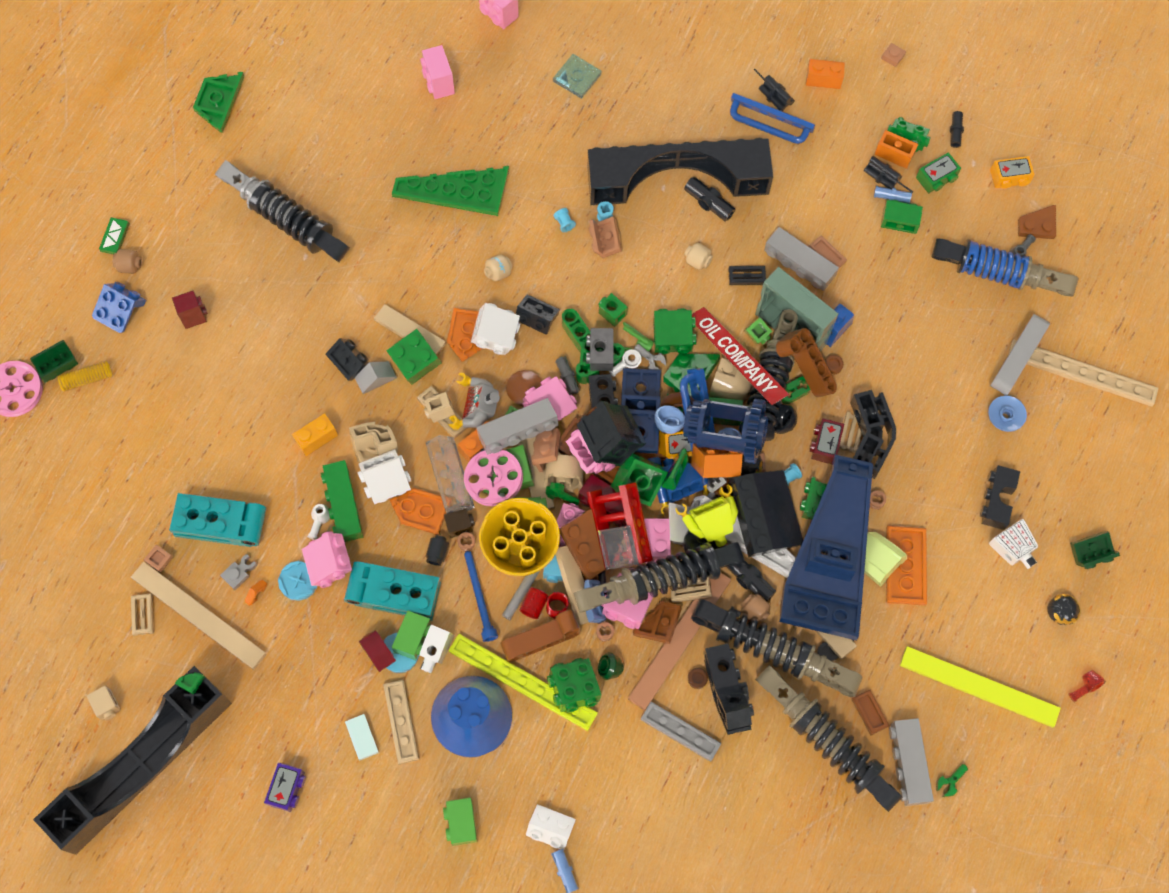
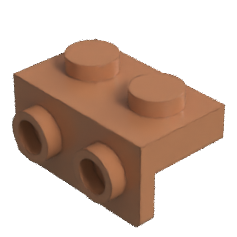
M614 217L600 222H596L593 219L589 220V233L593 238L592 249L595 254L597 253L600 257L605 258L622 252L617 221Z
M558 428L537 434L533 442L534 453L531 459L539 472H544L545 463L557 461L560 441Z

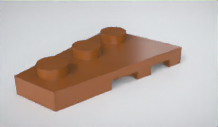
M588 509L560 527L559 533L585 579L591 580L604 571L605 567L592 509Z

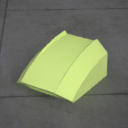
M868 532L864 573L881 587L898 566L905 562L907 554L879 533Z

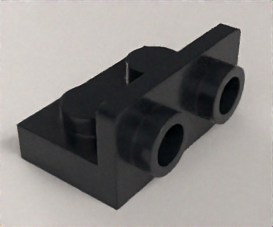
M527 294L517 306L516 315L520 316L518 322L547 335L560 309Z
M339 338L325 355L348 381H352L368 364V358L356 349L357 346L352 340Z

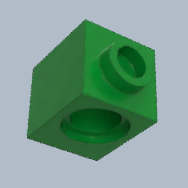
M612 293L608 297H603L598 304V313L614 327L628 312V307ZM614 307L616 310L610 311L608 308Z

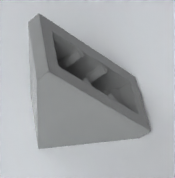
M389 361L369 362L355 377L363 394L397 379Z

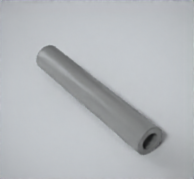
M540 571L525 576L503 612L502 616L511 620Z

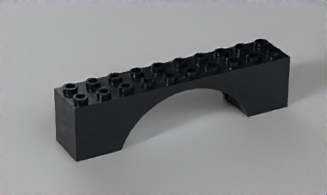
M755 138L752 140L738 139L735 141L720 140L718 142L702 141L700 143L684 142L682 144L666 143L664 145L649 144L646 146L631 145L628 147L613 146L610 148L595 147L588 149L587 170L590 206L599 205L605 201L611 204L627 203L632 191L643 180L653 174L669 169H692L706 173L720 181L731 192L733 197L769 195L773 181L769 139Z
M195 666L185 674L200 673L204 675ZM206 676L194 695L176 684L173 685L163 695L161 704L153 718L125 750L92 776L78 784L65 788L33 820L60 850L77 855L232 703Z

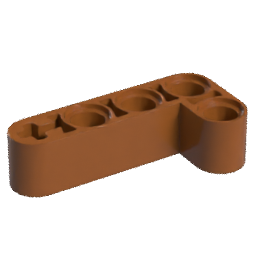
M807 328L789 332L777 342V354L783 358L794 356L815 397L832 395L836 392V382L812 334Z
M567 610L558 614L556 620L510 637L500 644L507 662H513L578 636L580 634V626L573 610Z

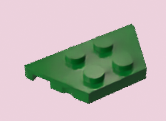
M237 72L238 75L233 76L224 74L218 77L204 78L193 105L194 111L221 133H223L244 79L243 72Z
M678 354L664 374L663 382L672 387L675 392H681V379L688 374L687 370L692 368H703L705 379L707 380L720 361V355ZM688 383V392L689 395L692 397L690 384Z

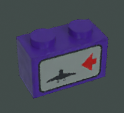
M278 763L264 803L268 806L291 812L292 808H296L299 796L297 794L299 788H303L305 784V772L302 769Z

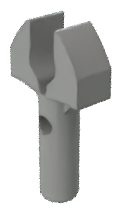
M640 344L634 347L641 356L649 361L648 368L650 370H661L655 366L654 360H659L666 366V360L662 354L652 355Z

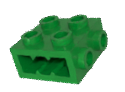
M680 308L677 310L659 309L654 311L655 353L669 354L670 352H678L679 354H687L692 352L693 345H696V334H693L696 322L695 317H692V310Z
M577 658L571 663H558L550 668L547 682L550 688L553 687L555 693L553 694L555 706H559L560 712L567 711L570 713L578 710L579 707H593L598 704L602 694L589 658Z

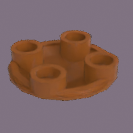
M517 371L507 381V395L513 402L524 407L523 398L526 396L525 392L532 387L537 389L542 386L540 383L542 380L532 371Z

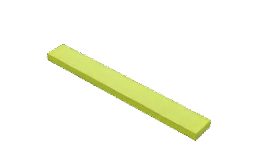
M458 634L448 650L451 654L586 731L590 729L598 712L586 706L579 707L578 710L570 713L567 711L560 712L559 706H555L553 694H555L553 687L550 688L547 683L507 662L505 659L461 634Z
M908 646L906 647L900 663L901 667L1052 728L1055 727L1060 707Z

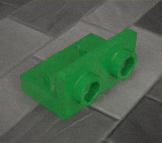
M812 477L810 482L806 481L804 493H807L806 500L802 499L800 511H803L801 518L813 519L827 484L815 481L816 477Z

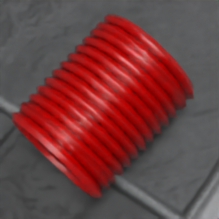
M530 587L519 609L520 612L532 619H539L538 617H540L549 597L548 594L540 589Z
M553 592L549 595L546 612L551 618L556 619L558 614L567 611L569 604L567 596L562 592ZM554 600H559L564 603L565 608L561 611H555L549 604Z

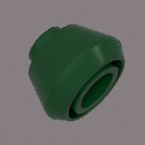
M608 652L600 658L598 673L602 679H614L622 674L624 665L622 660L616 655Z

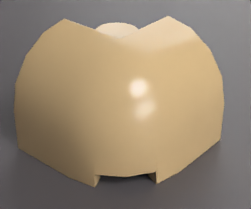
M721 358L709 397L747 400L752 384L729 360Z
M368 422L349 427L353 449L359 463L394 449L398 453L397 441L388 425H376L375 422Z

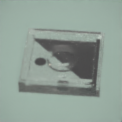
M630 525L598 531L606 570L639 564Z

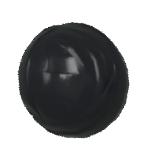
M782 405L779 408L780 414L776 417L778 421L773 426L777 434L788 433L797 424L796 410L790 405Z

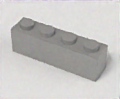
M780 227L766 242L764 251L770 257L779 260L784 267L792 269L800 278H805L817 289L824 291L837 275L839 267Z
M546 398L476 428L481 444L486 454L489 455L491 453H498L508 446L517 445L520 441L527 438H534L539 433L554 429L558 426V417L549 399Z
M919 718L894 721L891 727H889V736L894 741L892 753L894 760H897L898 764L896 776L897 780L901 781L902 789L899 791L903 796L901 801H904L905 806L930 804L934 800Z

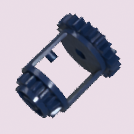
M711 399L695 400L693 405L689 404L684 420V437L688 438L689 443H695L700 448L707 447L744 454L745 462L755 464L760 449L764 447L767 434L768 416L765 415L766 401L755 399L752 405L742 406L711 401ZM711 417L743 421L742 436L727 435L724 432L720 434L708 432Z

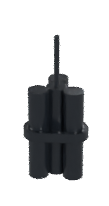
M754 69L765 81L759 87V90L767 97L766 100L769 103L771 102L779 111H784L788 105H792L795 102L785 91L786 88L782 84L778 83L770 75L764 78Z
M875 156L871 157L864 172L874 178L876 183H881L889 189L894 188L899 183L913 193L912 190L899 182L903 176L893 170L891 165L883 163Z

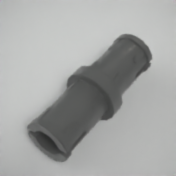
M567 357L558 358L555 363L560 371V378L567 387L568 394H577L580 392V388L575 380V373L569 366Z

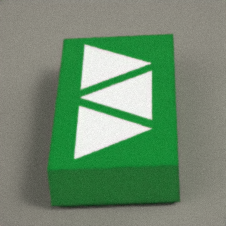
M110 218L99 247L100 252L114 255L121 249L130 225L128 221Z

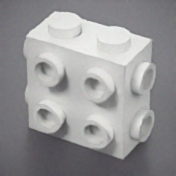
M485 303L479 309L471 343L476 344L479 348L493 350L496 354L506 355L515 347L516 340L514 337L520 328V323H518L520 316L514 314L511 310L500 309L495 304Z
M395 449L359 463L361 470L358 472L359 478L362 483H366L367 487L364 488L368 499L372 498L374 504L385 502L391 497L402 495L406 491L411 490L409 486L411 478L408 471L404 472L403 467L406 466L402 455H397Z

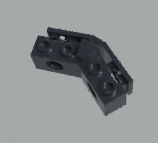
M868 390L854 394L850 402L863 436V440L853 459L871 463L874 456H879L876 464L873 466L872 478L875 479L896 440V425L883 392L879 393L878 397H875L873 391ZM884 426L888 434L886 450L881 449L884 442L882 439V429Z
M729 643L705 648L703 652L704 663L713 699L727 735L752 730L751 716H754L752 704H749L747 683L738 682V680H741L739 669L734 666L733 661L736 660L733 648L730 649ZM718 666H725L727 671H720Z

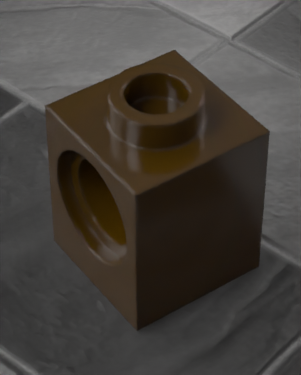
M467 509L444 515L450 538L457 537L464 532H473L474 519L472 514L468 515Z

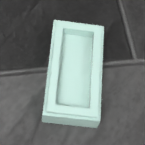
M365 714L345 721L359 761L379 753Z

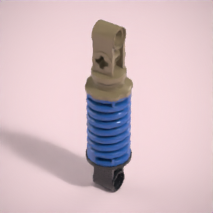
M937 238L931 255L936 260L957 264V273L966 271L968 275H971L975 269V277H979L982 273V279H986L988 276L989 281H993L995 278L996 283H1000L1002 279L1003 285L1008 283L1010 287L1017 288L1018 290H1022L1026 285L1031 287V289L1039 287L1064 296L1073 297L1079 280L1077 276L1043 268V264L1032 263L1031 256L1021 257L1020 254H1013L1012 252H1006V250L1000 251L999 248L993 249L992 246L986 247L985 244L979 245L978 242L971 241V239H967L964 245H960L949 240ZM1048 277H1051V281H1053L1051 284H1049Z

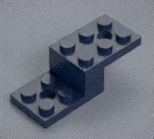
M623 368L621 406L625 405L628 407L638 428L645 432L643 438L647 443L642 448H639L636 453L658 454L659 429L655 423V412L660 408L661 370ZM643 384L646 390L639 392L636 386Z

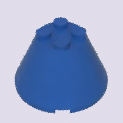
M465 676L450 682L439 692L432 706L431 724L436 738L448 751L462 757H480L497 749L506 739L512 724V708L506 693L495 682L480 676Z

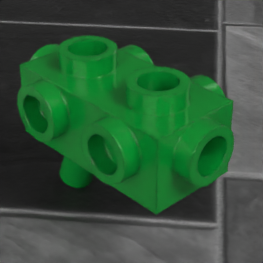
M903 117L895 119L893 125H889L887 130L917 143L918 146L915 152L922 151L924 147H928L931 139L928 136L930 129L909 123Z

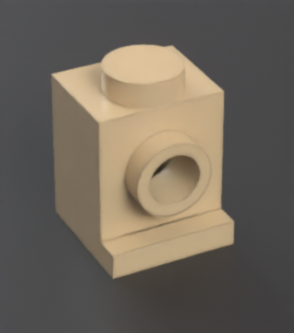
M446 392L425 400L427 407L424 408L425 414L428 419H432L433 423L450 416H456L452 402Z

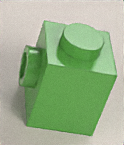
M761 318L756 319L744 330L756 345L759 343L763 345L771 338L769 334L772 330Z

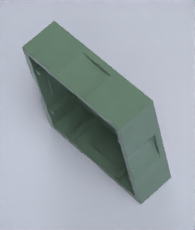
M778 267L763 283L761 301L758 303L755 315L775 330L784 310L791 309L795 311L798 316L795 330L807 328L821 351L827 345L839 313Z

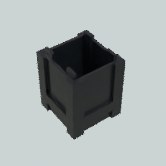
M600 401L596 405L597 408L588 416L584 415L576 425L595 463L603 462L621 466L632 454L647 443L627 406L613 405Z

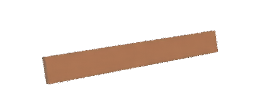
M720 572L719 579H710L712 597L701 599L715 605L731 582V579ZM695 599L676 626L671 643L664 644L629 696L628 700L642 710H646L701 627V625L696 624L691 619L700 599Z

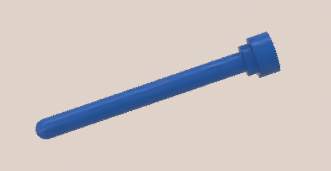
M466 551L464 556L484 627L482 628L481 636L483 642L493 641L498 638V633L490 623L472 553Z

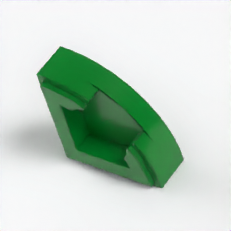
M200 673L187 674L178 678L175 684L194 695L205 676Z

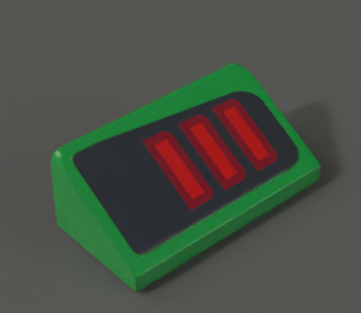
M683 448L674 458L668 474L661 485L662 488L676 489L688 463L686 449Z

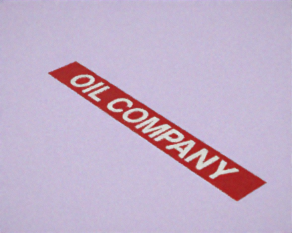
M705 307L692 314V317H695V326L771 405L789 395Z

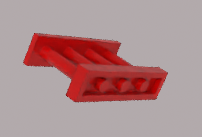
M636 482L619 486L620 492L602 495L601 489L587 492L588 504L590 509H592L605 569L618 566L617 561L621 560V555L625 559L634 558L635 564H642L653 560ZM622 500L624 511L606 514L604 503ZM626 519L629 529L624 539L630 538L632 550L618 552L612 565L604 531L610 530L608 522Z

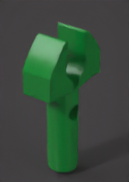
M551 482L550 487L546 486L545 493L548 498L553 500L559 497L569 503L579 504L578 498L564 492V485Z
M961 764L949 778L940 777L936 782V791H939L943 785L949 784L948 792L942 797L954 796L958 791L955 788V784L968 771V767L965 764Z

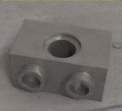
M591 328L590 335H587V346H590V353L587 352L586 364H590V371H613V328ZM601 347L604 351L598 352L595 349Z

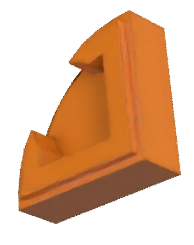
M261 580L250 587L245 603L249 606L257 601V594L260 591L264 592L267 583Z

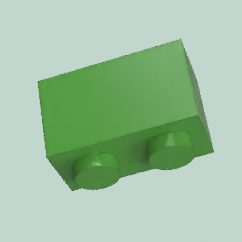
M407 611L392 645L393 652L416 661L418 655L420 656L424 640L431 626L430 619Z
M465 798L446 801L447 807L443 808L444 820L449 822V828L446 829L447 841H451L452 846L477 842L472 799Z

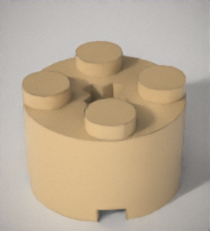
M558 453L557 461L545 464V487H550L551 482L564 485V492L568 494L573 493V490L577 488L578 491L581 490L583 487L584 470L580 467V463L575 455L569 456Z

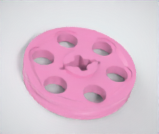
M9 361L0 364V396L2 397L0 415L16 417L29 412L37 405L42 396L43 383L40 375L32 366L24 362ZM15 367L17 369L16 373L12 376L7 375L8 369ZM27 374H33L34 377L31 381H24V377ZM12 386L16 387L14 389V392L10 391V389H12ZM29 391H34V392H35V395H34L33 398H31V399H26V398H25V395H26L27 392H29ZM13 402H18L19 407L11 411L9 409L10 405Z
M485 450L478 453L469 461L464 472V484L469 495L476 502L485 506H496L503 501L513 499L520 491L523 483V472L518 460L505 450L489 455L486 454ZM504 456L508 458L506 464H498V459L500 457ZM483 458L489 460L488 465L485 467L479 466V461ZM493 470L497 476L495 478L494 484L490 479L492 477ZM512 471L518 473L515 480L508 479V474ZM472 475L479 476L477 483L469 482ZM502 488L509 490L505 497L498 495L499 490ZM482 490H488L489 496L487 498H480L479 493Z

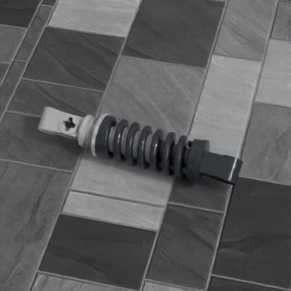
M227 160L222 163L215 173L218 178L240 191V197L247 200L248 209L254 210L257 214L262 215L264 219L269 220L271 224L277 225L278 229L292 236L302 246H307L312 254L323 250L340 263L350 249L341 240L332 236V224L324 220L319 221L317 215H312L308 209L304 210L303 205L297 204L296 200L289 199V196L282 194L280 189H274L273 184L269 180L260 181L257 177L249 178Z

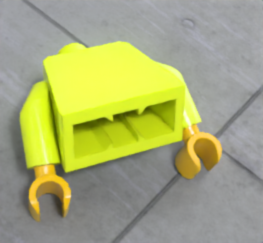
M727 485L728 493H724L721 486L719 494L722 497L689 510L690 514H687V507L683 503L682 506L685 508L683 513L678 512L677 508H675L676 513L683 517L682 520L691 533L699 538H705L708 542L715 541L717 547L727 544L725 535L733 532V525L738 514L734 498L730 495L732 493L730 485Z

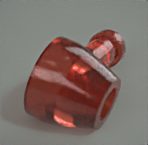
M1091 670L1082 676L1084 686L1068 695L1073 702H1076L1077 699L1085 694L1092 693L1106 683L1105 679Z

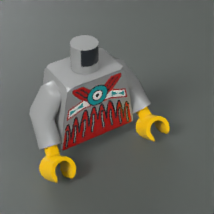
M459 373L458 375L464 379L456 382L464 387L469 384L471 386L468 388L462 420H459L456 416H450L449 420L454 423L448 425L453 430H459L461 426L463 428H476L494 416L497 402L500 400L499 391L494 389L493 385L486 379L476 377L471 379L466 374Z

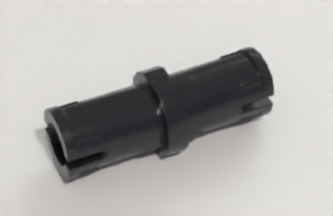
M955 111L952 115L950 146L953 148L961 146L962 133L964 132V126H962L963 112Z

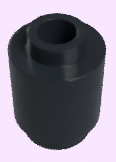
M436 535L435 538H430L425 556L427 563L441 566L442 562L445 561L449 542L446 541L445 537Z

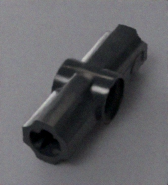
M691 177L684 186V190L698 200V204L705 211L711 210L725 222L734 214L736 209L722 199L721 194L715 188H708L695 177Z
M744 561L733 566H726L736 576L738 583L744 589L750 590L754 595L760 594L768 602L776 593V590L762 578L761 572L754 565Z

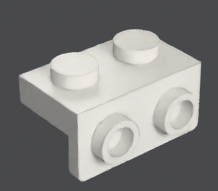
M537 804L529 822L526 836L549 844L554 848L565 850L576 819Z

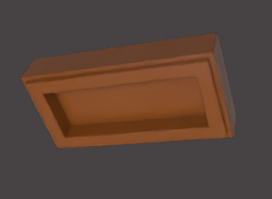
M871 690L851 699L870 736L890 726Z

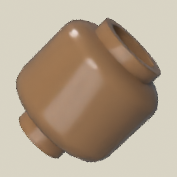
M120 249L113 255L112 263L118 272L134 274L138 268H141L142 258L139 257L138 252L135 250Z
M750 594L741 604V612L746 613L749 620L755 617L758 621L764 622L770 615L768 612L770 604L760 594Z

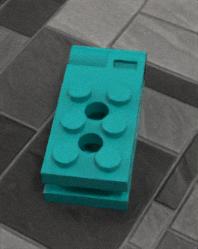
M178 493L169 531L173 533L174 537L246 547L259 546L267 507L257 503L246 504V502Z
M356 561L353 562L344 601L358 607L403 616L406 615L407 611H411L433 621L441 581L440 577ZM396 589L402 590L399 594H393ZM421 593L420 597L412 598L413 594Z

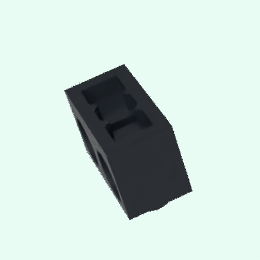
M611 374L589 376L591 409L600 401L618 405V398H614L613 392H616V381H612ZM599 385H605V386H607V388H606V389H600V388H598V386H599Z

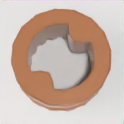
M876 490L871 493L870 506L874 510H879L886 503V495ZM873 496H876L877 498L881 497L882 503H881V504H879L878 502H875V503H874L873 500H872V497H873Z
M468 532L459 535L457 539L459 548L463 551H471L475 546L474 536ZM470 538L472 540L470 545L465 544L463 546L461 544L462 539Z
M608 622L600 623L596 629L597 638L605 642L612 639L614 635L613 626ZM608 627L611 631L610 635L605 634L602 636L599 630Z

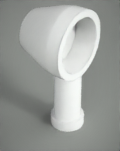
M635 349L627 350L623 355V361L614 366L613 371H609L610 374L615 377L623 368L638 367L641 363L640 353ZM633 354L635 355V359L629 360L628 356Z
M317 504L312 509L311 516L314 523L307 536L308 538L317 540L321 524H325L330 520L328 506ZM319 509H323L322 513H317Z

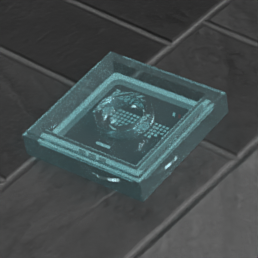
M572 54L553 77V82L582 99L601 76L602 71Z

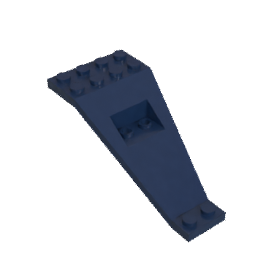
M835 454L831 476L783 587L779 622L856 641L859 638L873 463Z

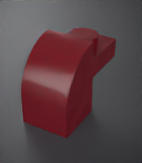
M376 630L366 634L359 641L361 647L379 672L396 661Z

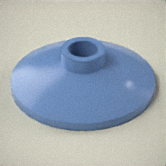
M1012 396L996 398L988 409L991 423L999 430L1005 432L1020 429L1027 418L1025 406L1021 401ZM1003 414H1007L1009 418H1005Z

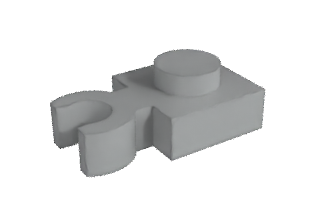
M248 554L242 557L239 565L234 562L220 575L234 590L249 578L246 572L254 570L257 566L255 561L250 565H246V562L250 559Z

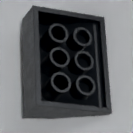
M784 470L747 474L734 477L728 482V485L732 487L731 496H733L738 509L737 518L748 558L802 545L803 538Z

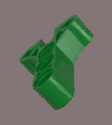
M566 309L562 313V327L581 354L580 363L576 366V380L581 384H587L589 376L599 375V371H590V364H586L587 352L590 353V351L586 350L587 347H590L587 346V335H590V330L576 310ZM572 318L574 321L568 322L566 319ZM581 332V333H583L584 335H583V336H577L576 333ZM613 343V353H615L613 354V367L623 361L624 347L619 343ZM601 347L595 349L598 352L604 351Z

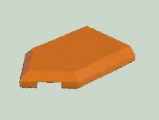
M454 308L447 343L463 362L483 349L471 343L479 311Z
M413 488L389 501L401 524L438 535L451 499Z

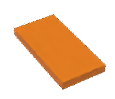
M887 526L886 539L905 552L907 559L886 579V603L926 606V528Z

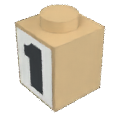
M106 686L87 695L96 717L101 720L112 719L120 711V707L111 689Z

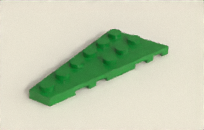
M503 166L501 169L486 168V170L446 172L445 175L430 174V176L399 177L395 179L392 197L498 216L510 169L509 166Z

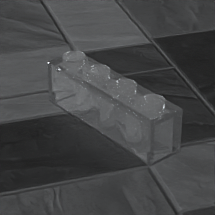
M438 435L425 442L446 513L463 509L469 511L475 508L473 499L464 484V470L454 437Z

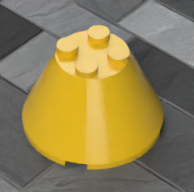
M513 498L497 504L487 513L480 528L479 541L484 557L495 569L512 576H527L542 570L552 561L559 547L560 533L555 517L544 505L530 501L527 498Z

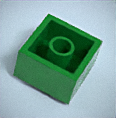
M415 329L386 350L411 385L442 364L418 329Z
M632 454L620 466L611 487L616 492H620L619 486L636 482L640 502L651 507L668 472L661 465Z

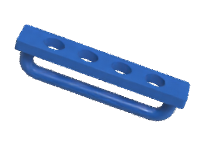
M733 93L731 96V102L733 103L730 108V115L738 122L795 144L803 143L809 133L814 132L815 124ZM741 105L803 130L802 134L796 137L737 113V109Z
M703 368L687 370L688 374L681 379L680 391L685 415L688 405L691 404L688 383L690 384L691 395L694 400L703 401L704 399H709ZM711 417L708 432L715 433L713 418Z

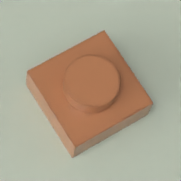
M891 43L882 54L881 59L896 67L905 56L906 51Z
M155 545L144 561L161 573L173 557L161 547Z

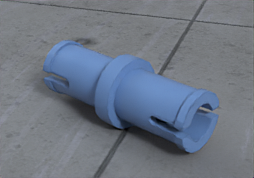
M876 186L874 194L875 198L897 200L910 204L912 192Z
M564 849L551 853L558 869L557 875L561 877L566 893L579 889L572 873L573 868L569 866Z

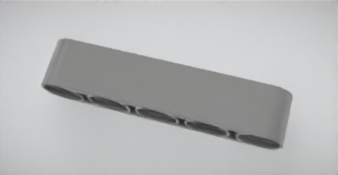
M1033 314L990 385L992 388L1006 396L1008 395L1048 329L1050 322Z

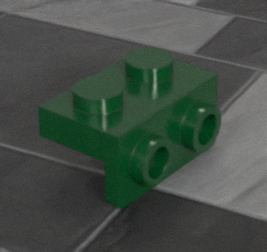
M64 340L30 358L44 383L55 379L58 375L78 365L76 358Z
M1103 531L1070 543L1076 565L1085 569L1094 568L1096 564L1101 562H1112L1115 557L1120 556V553L1113 548L1108 531Z

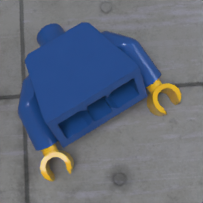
M666 458L663 461V468L667 472L671 467L673 459ZM687 463L675 490L660 487L657 496L659 503H662L661 515L663 517L665 516L663 509H669L667 501L673 503L703 489V495L708 496V478H703L691 466V463Z

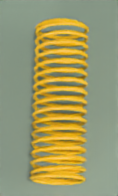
M105 361V364L102 362V365L99 363V365L96 364V366L93 365V367L90 366L87 369L86 367L84 369L81 368V370L78 369V371L75 370V372L72 371V373L69 372L66 375H58L57 378L60 388L64 392L69 389L72 390V388L75 389V387L78 388V386L81 387V385L84 386V384L87 385V383L90 384L105 378L107 379L108 377L110 378L112 377V372L108 362Z

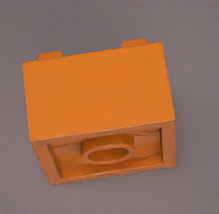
M693 443L691 466L703 478L741 476L743 454L707 447L700 448L697 447V444Z

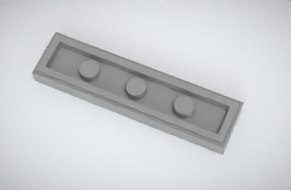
M650 702L641 717V721L710 762L722 744L653 702Z

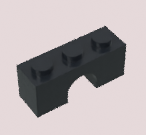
M999 465L993 471H990L988 476L990 486L984 494L986 504L982 506L980 517H983L981 524L1005 530L1009 525L1013 507L1004 504L1000 500L999 494L1006 493L1012 495L1017 489L1020 471Z

